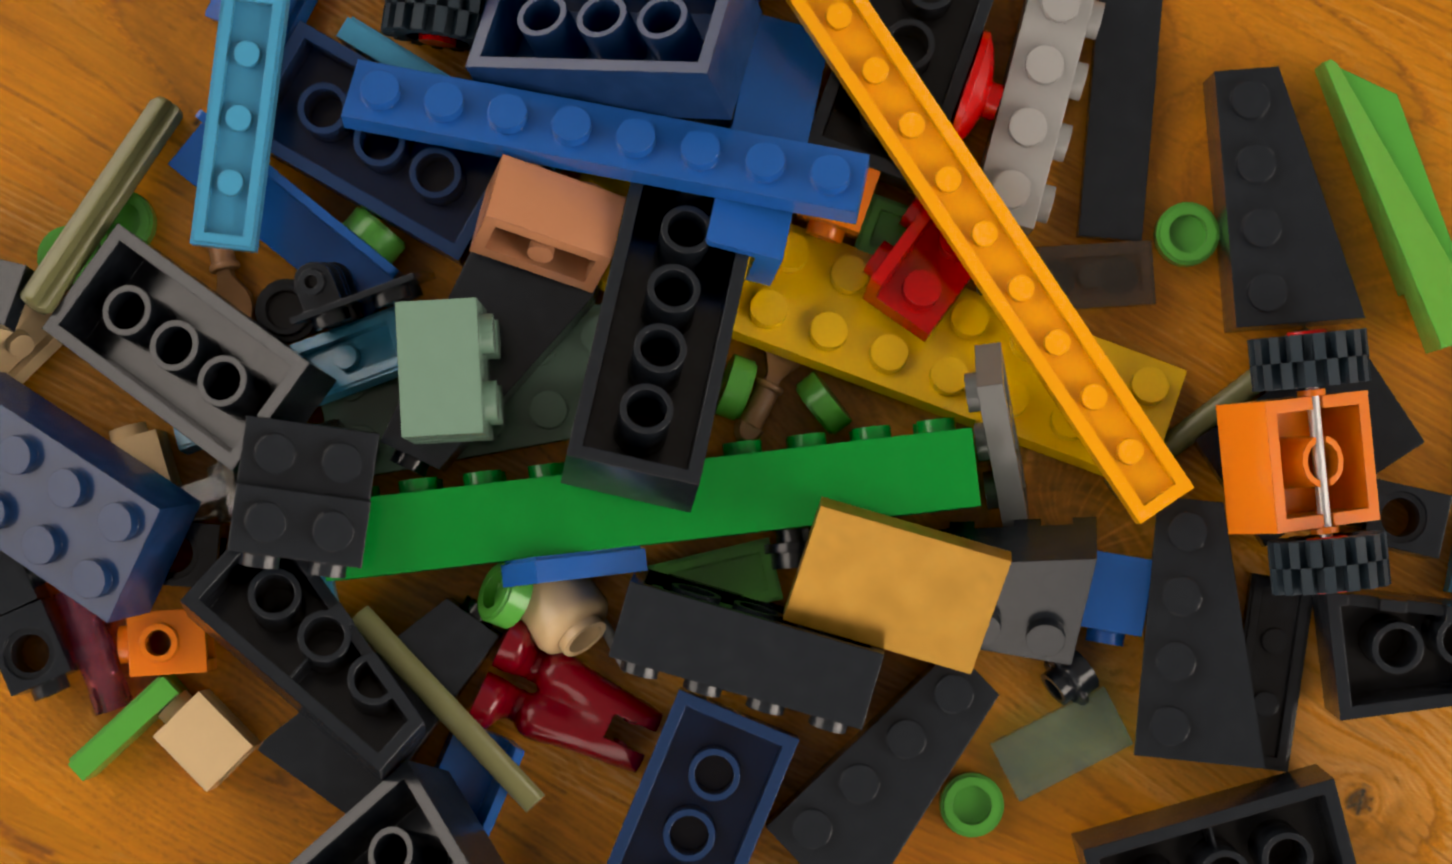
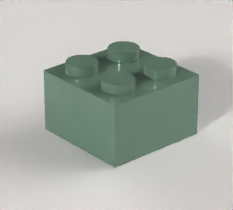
M476 297L395 302L401 437L415 445L494 440L493 425H504L502 385H498L497 380L490 381L489 359L501 358L498 319L494 320L493 313H487L485 307Z

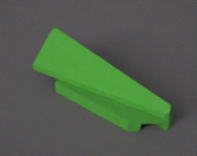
M1331 59L1322 62L1314 70L1398 296L1404 295L1426 354L1452 346V241L1398 96L1387 89L1341 69Z

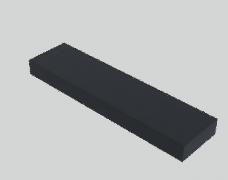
M1097 0L1105 3V9L1097 37L1093 40L1076 238L1139 244L1142 242L1163 0Z

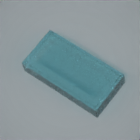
M1100 686L1088 695L1089 703L1085 706L1079 705L1077 701H1071L989 743L1019 802L1133 744L1104 686Z

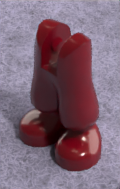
M521 619L509 628L491 666L532 681L536 684L537 691L533 693L516 687L503 677L488 671L469 714L483 729L489 728L499 719L508 718L514 723L518 733L525 738L571 750L614 767L636 773L645 755L628 746L623 740L606 736L605 733L614 714H617L630 724L640 725L656 732L664 713L650 703L606 679L575 656L567 657L564 653L547 654L540 650L533 641L529 629Z

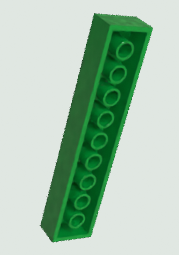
M955 417L917 421L916 424L912 425L913 434L891 436L890 425H878L851 429L852 431L849 432V442L827 444L826 432L787 436V439H785L786 449L762 451L761 440L722 444L723 456L705 458L699 488L691 513L562 484L561 478L565 462L528 466V479L507 481L506 471L498 469L464 473V486L444 488L443 479H437V477L398 481L399 493L380 495L379 486H372L362 568L347 566L346 578L326 577V581H344L499 563L538 556L639 545L647 546L812 527L821 496L891 517L974 508L981 506L972 427L956 429Z

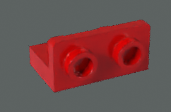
M916 197L899 222L907 230L894 246L887 241H883L866 264L863 272L871 278L862 299L923 342H926L972 278Z

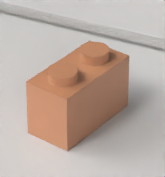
M502 154L485 190L469 251L593 293L612 259L626 197L605 190L598 184L582 182L545 169L538 164L528 163Z

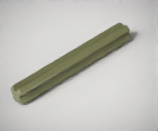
M158 96L149 101L20 292L21 300L36 312L46 315L55 310L183 119L181 109L170 100Z

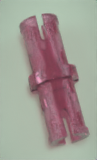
M60 592L53 595L63 617L72 650H69L73 663H78L89 692L94 715L98 716L127 706L134 698L125 680L116 651L117 634L111 635L107 622L64 593Z

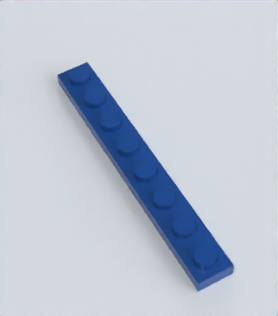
M360 59L357 61L341 114L344 128L496 157H501L502 154L528 163L850 224H856L870 160V154Z

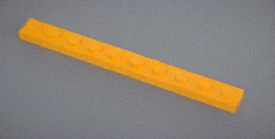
M785 0L1134 522L1142 524L1194 488L1193 484L869 0Z

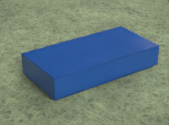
M640 545L505 561V564L501 565L503 588L648 571L646 551Z

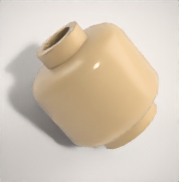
M591 578L533 584L531 599L521 620L527 626L533 641L541 650L547 654L564 653L567 657H572L591 648L603 636L606 630V623L604 621L608 615V601Z

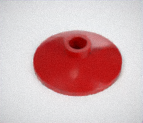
M983 30L950 122L962 141L970 133L980 117L993 121L1005 88L1004 84L993 81L994 46L991 32Z

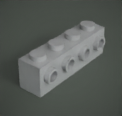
M1024 0L1002 82L1005 88L991 123L980 168L1026 236L1034 230L1036 221L1046 224L1051 213L1056 187L1048 185L1046 182L1052 160L1063 162L1068 149L1073 125L1062 123L1068 99L1079 101L1083 92L1089 64L1080 62L1079 57L1085 37L1093 40L1097 37L1105 9V3L1101 1Z

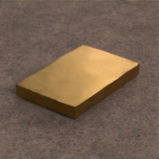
M821 496L784 608L783 620L971 674L1009 571L1012 553L1008 550Z

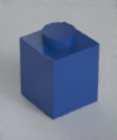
M1097 551V562L1081 627H1087L1085 640L1123 647L1125 634L1142 637L1149 598L1152 560Z

